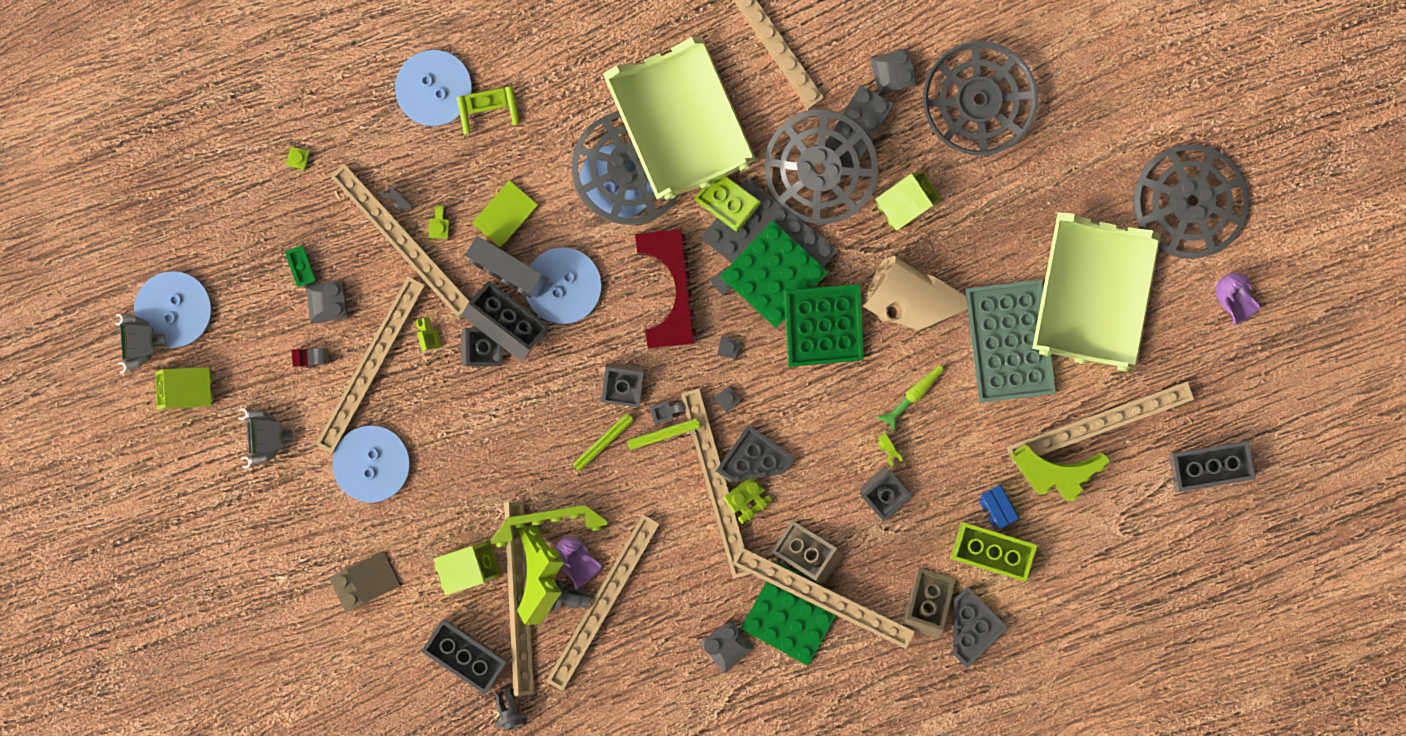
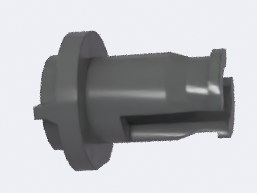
M555 580L562 593L552 606L553 611H559L560 606L581 607L588 610L590 604L589 590L585 592L575 588L563 587V581Z
M512 688L503 689L509 710L506 709L502 692L493 693L496 696V705L501 720L496 722L497 728H503V731H508L527 725L526 714H519L515 698L511 692Z

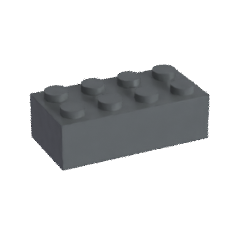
M860 85L843 114L857 121L873 140L893 104ZM841 120L838 121L833 129L847 139L857 133L856 130ZM829 136L825 145L836 150L843 143ZM860 139L853 145L858 154L859 161L867 150V145L863 139ZM847 150L840 156L843 161V167L854 168L852 156L849 150Z
M479 236L475 237L465 256L470 258L469 263L481 270L485 267V272L497 279L502 277L501 282L513 289L517 286V291L530 299L532 296L538 298L549 280L543 274Z
M490 281L472 298L461 315L521 362L539 344L550 328Z
M1249 441L1168 454L1175 492L1255 479Z
M446 618L441 620L421 650L429 658L483 694L489 691L508 662L507 659Z

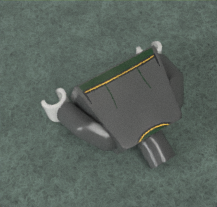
M116 314L117 317L121 318V321L115 323V325L120 326L122 360L125 361L119 362L118 365L124 366V370L120 371V373H128L151 360L152 355L155 354L154 346H166L165 334L154 335L153 327L138 316Z
M246 409L239 410L245 412V417H238V419L247 422L249 456L241 458V460H248V465L243 466V468L267 463L277 456L278 450L283 449V441H292V430H282L281 422H277L274 416L265 411L251 410L249 412Z

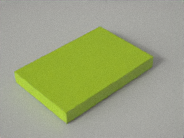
M727 176L712 182L710 187L701 189L694 198L695 202L737 233L761 204L758 199Z
M509 180L472 224L499 248H502L538 207V204Z

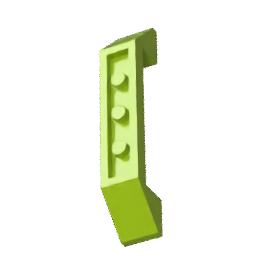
M586 505L507 517L492 537L491 544L501 547L507 546L508 541H513L510 525H513V528L525 527L524 523L532 522V525L544 524L543 520L551 519V522L562 521L563 516L570 515V519L580 518L581 513H583L585 527L591 528V531L602 530V526L607 525V521Z

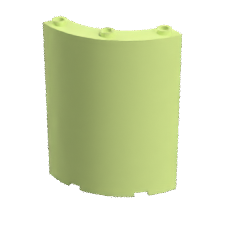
M702 36L690 37L672 47V52L661 56L660 53L644 59L645 63L636 65L635 62L616 65L603 74L657 199L665 198V200H670L678 194L699 187L701 189L708 188L716 180L738 170L744 171L751 167L750 164L756 161Z
M1058 212L1032 349L1039 350L1040 355L1051 356V354L1073 358L1075 359L1074 362L1079 364H1086V361L1116 366L1117 370L1128 372L1129 369L1136 370L1161 238L1160 233L1153 230L1128 227V231H1125L1126 229L1116 227L1117 225L1095 223L1091 222V219L1076 214Z

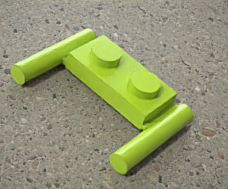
M513 86L456 97L464 135L471 133L468 114L509 106L512 124H520Z

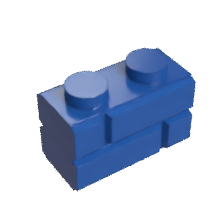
M1001 484L979 495L981 498L979 504L983 510L987 509L990 514L988 520L993 528L996 526L997 529H1001L1019 519Z

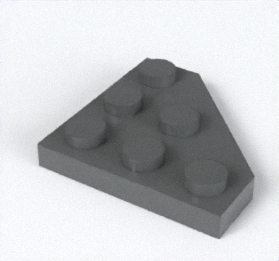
M748 424L715 472L729 482L784 475L795 457Z
M966 586L953 599V655L968 668L1008 627Z

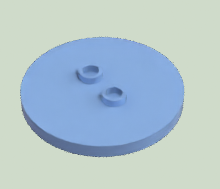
M427 50L415 54L403 64L396 78L395 93L401 109L410 119L421 125L436 127L449 124L460 117L456 97L472 94V83L466 67L458 58L444 51Z
M612 144L601 147L599 152L610 155L616 146ZM591 157L587 158L579 177L582 186L592 181L590 172ZM596 159L598 177L607 173V162ZM626 162L625 168L628 171H634L635 165L632 162ZM611 180L602 184L608 192L617 196L619 187ZM648 180L645 186L650 195L653 189ZM597 187L587 192L589 198L598 207L611 214L614 202L604 197ZM638 189L627 190L624 197L626 200L642 198ZM622 205L618 216L633 218L640 214L646 208V205Z
M554 248L539 255L530 265L532 269L549 278L538 298L534 296L531 299L526 297L531 308L541 318L556 324H570L585 318L597 305L601 294L600 274L593 261L582 252L572 248Z
M169 271L155 275L141 287L135 300L134 315L147 321L153 327L154 335L165 334L166 346L163 347L180 348L192 344L204 334L211 320L212 304L207 290L197 279L182 272Z
M363 426L349 432L339 442L333 456V473L338 485L347 495L362 502H380L392 497L403 487L410 470V458L403 441L392 431L379 426Z

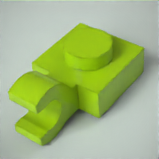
M435 205V219H429L428 238L448 239L449 220H444V206Z
M423 317L416 320V326L421 330L417 335L422 352L440 348L437 329H432L430 318Z
M883 433L878 436L880 440L877 442L883 452L886 450L889 454L888 464L891 467L894 466L892 463L893 457H897L901 462L903 460L902 456L897 453L887 434Z

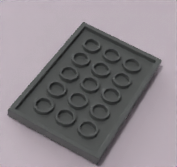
M749 179L743 184L742 188L758 199L761 204L737 233L716 218L701 237V240L730 263H733L773 220L823 268L838 250Z

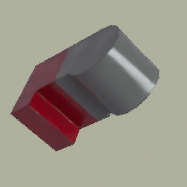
M328 348L291 349L293 367L329 364Z

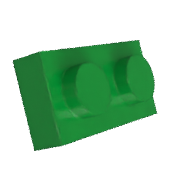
M303 245L285 251L297 288L317 282Z

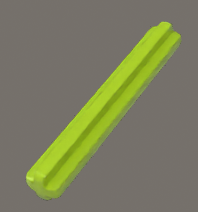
M628 413L625 414L573 463V466L578 471H581L622 433L634 419Z
M696 418L628 440V446L633 450L701 428L700 420Z

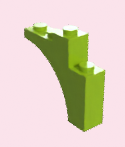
M1025 444L1009 455L1037 494L1048 493L1054 485L1061 497L1067 502L1073 501L1080 496V493L1083 491L1079 485L1080 483L1090 480L1092 474L1096 471H1102L1107 466L1106 464L1110 462L1107 456L1101 452L1089 459L1076 463L1050 462L1037 456Z
M537 526L520 527L518 532L526 553L527 580L524 595L517 611L525 625H540L562 593L553 578L564 561L556 548L548 547Z

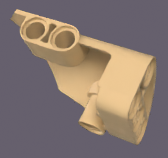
M896 256L885 258L880 263L861 302L864 308L878 315L881 321L894 322L915 330L923 329L968 309L966 296L936 277L923 274ZM888 309L891 311V317L888 315Z

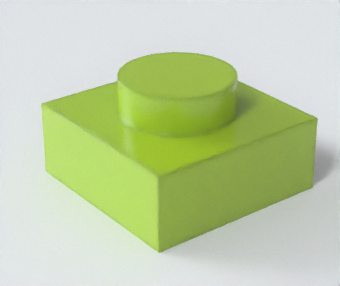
M290 147L286 166L305 171L310 152Z

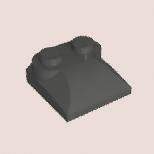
M898 49L895 52L870 58L879 95L916 87L915 74L908 49Z
M343 280L305 286L310 324L349 319Z
M463 328L461 334V361L463 366H502V346L478 328Z
M623 363L606 364L601 402L640 407L644 369L637 365Z
M888 468L878 471L861 487L859 492L861 497L883 521L887 520L912 497L909 491Z
M730 619L700 643L724 673L754 649Z

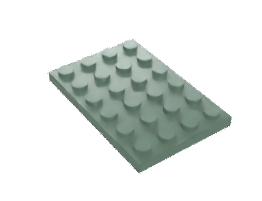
M1042 280L965 289L979 403L1056 394L1051 356L1040 355L1039 350L1032 349L1043 294Z

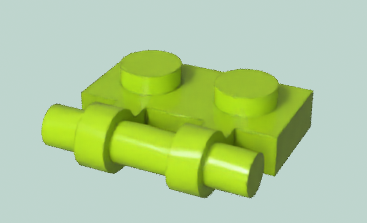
M757 479L743 481L722 497L733 513H736L738 510L742 512V515L738 517L742 524L747 520L753 519L756 513L760 510H765L768 507L767 505L772 502L768 495L763 499L759 496L765 490ZM753 500L755 505L749 509L746 504Z

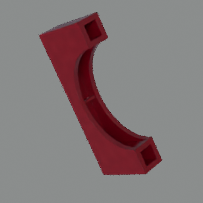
M681 229L635 234L637 255H648L661 261L670 271L676 287L674 306L668 317L659 325L645 329L647 349L693 345V340H697L696 329L691 328V321L695 320L694 310L689 309V302L693 301L691 290L687 291V283H690L689 271L685 272V264H688L687 252L683 253V245H686L685 233L681 234Z

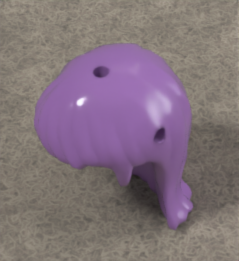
M1237 272L1226 274L1216 285L1217 298L1222 307L1232 316L1233 325L1246 321L1247 318L1258 312L1261 308L1249 293L1248 287L1252 290V286L1248 277Z
M566 536L555 545L554 548L557 549L564 561L560 570L572 579L576 589L588 583L601 570L602 564L589 554L588 548L582 539L576 536Z

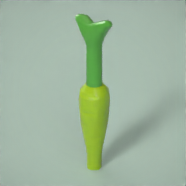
M938 365L932 372L924 376L907 391L906 398L892 412L878 415L877 418L889 423L891 429L896 431L897 417L911 403L918 402L944 369Z

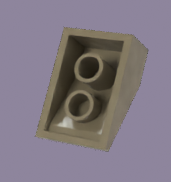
M793 520L771 551V553L821 586H824L844 555L839 549Z
M385 552L329 577L345 612L400 587Z
M919 568L901 625L914 632L938 639L944 631L955 579Z

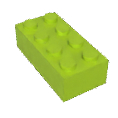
M961 522L950 559L1026 582L1037 545Z

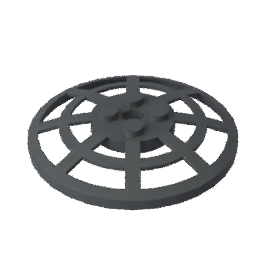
M989 41L963 43L944 53L931 68L923 90L925 116L935 135L952 149L975 156L996 154L1016 144L1032 125L1038 106L1036 81L1026 62L1011 49ZM979 48L996 50L1008 56L1009 59L1003 66L992 61L980 60ZM972 49V61L962 63L952 71L944 64L954 54ZM1015 63L1025 74L1030 91H1018L1015 80L1008 72ZM980 66L990 67L998 72L992 79L981 76ZM972 67L973 77L965 82L956 76L960 71ZM940 70L946 78L942 84L939 99H928L931 81L936 71ZM1003 77L1010 84L1012 93L1002 94L997 84ZM951 81L959 90L956 98L945 99L946 90ZM982 95L985 102L978 105L975 103L974 97ZM1031 99L1029 116L1021 129L1013 123L1018 112L1019 100ZM1013 101V108L1009 118L999 112L1002 102ZM946 106H957L961 113V116L955 123L950 118ZM929 107H940L945 121L951 127L945 135L935 125ZM995 118L1003 124L998 129L986 133L985 122ZM967 120L975 122L978 126V134L965 131L961 127ZM1007 128L1016 134L1006 144L988 150V138L999 135ZM956 133L967 138L979 139L980 150L963 148L950 140Z
M828 109L804 111L784 122L771 138L764 161L766 181L776 201L797 218L816 224L839 222L858 212L873 194L879 174L877 151L867 131L848 115ZM821 116L819 128L807 129L797 134L791 126L803 118ZM829 117L845 122L856 130L857 133L847 139L839 132L827 129ZM785 130L791 141L785 147L781 160L770 158L775 142ZM819 134L818 144L809 148L801 140L806 136ZM826 135L838 139L843 144L834 150L825 145ZM860 139L864 140L870 152L872 169L860 168L859 157L853 146ZM794 145L802 153L798 162L787 161L788 154ZM847 150H849L852 156L854 168L843 167V161L840 156ZM817 163H822L825 166L823 173H818L815 170ZM770 166L780 168L782 181L787 189L781 196L777 194L773 186ZM786 169L797 170L800 180L793 186H791L787 178ZM842 175L853 176L850 186L844 192L837 183ZM859 176L871 177L867 192L861 201L856 204L849 195L855 189ZM806 186L814 191L813 201L803 198L797 192ZM832 189L838 196L834 200L821 202L822 191ZM793 196L802 204L813 207V218L797 213L785 202ZM842 201L850 208L848 212L837 217L821 219V208L832 207Z
M620 112L612 113L593 122L579 138L572 157L573 182L584 204L601 218L621 225L644 224L663 215L673 206L680 194L670 199L662 208L656 211L652 201L656 196L654 191L649 195L645 184L648 181V177L633 143L623 144L618 135L628 133L626 127L614 129L609 121L621 117ZM603 124L608 133L598 141L594 149L582 147L588 135L597 126ZM611 138L616 146L611 154L599 152L602 145ZM579 155L591 157L590 172L592 181L583 186L578 172ZM596 159L607 162V173L600 177L597 175ZM625 163H634L635 170L628 171L625 168ZM611 180L619 187L617 196L608 192L602 184ZM597 187L604 197L614 202L611 214L598 207L589 198L587 192ZM638 189L642 196L641 199L636 200L624 199L627 190ZM645 204L649 215L637 218L618 216L622 205L638 206Z
M1189 144L1169 148L1147 164L1137 180L1133 204L1140 229L1149 230L1147 223L1158 220L1160 225L1173 235L1169 246L1160 241L1159 250L1178 258L1195 259L1213 255L1233 242L1245 224L1249 198L1245 180L1239 169L1229 158L1215 149L1203 145ZM1183 150L1208 152L1204 162H1180L1176 152ZM1169 156L1173 166L1167 169L1158 181L1146 178L1155 164L1164 157ZM1217 156L1227 163L1235 172L1237 179L1228 182L1219 170L1211 166L1214 157ZM1194 166L1201 167L1202 169L1198 178H1188L1184 167ZM1174 171L1177 172L1181 180L1174 187L1163 184L1170 174ZM1209 171L1219 178L1222 185L1212 188L1206 182ZM1143 185L1154 189L1152 197L1154 212L1144 217L1140 202ZM1238 186L1242 188L1244 200L1241 217L1231 213L1233 206L1231 189ZM1160 191L1170 195L1169 206L1161 210L1159 208ZM1225 191L1227 195L1226 210L1216 206V195ZM1193 195L1197 198L1196 206H1191L1188 203L1189 196ZM1173 213L1180 220L1177 230L1173 229L1163 217ZM1212 213L1223 217L1217 226L1209 230L1206 219ZM1228 220L1237 224L1235 231L1230 237L1215 247L1212 235L1220 231ZM1198 223L1202 234L1197 235L1184 234L1187 224ZM1181 239L1189 241L1204 239L1208 250L1202 252H1183L1176 249Z

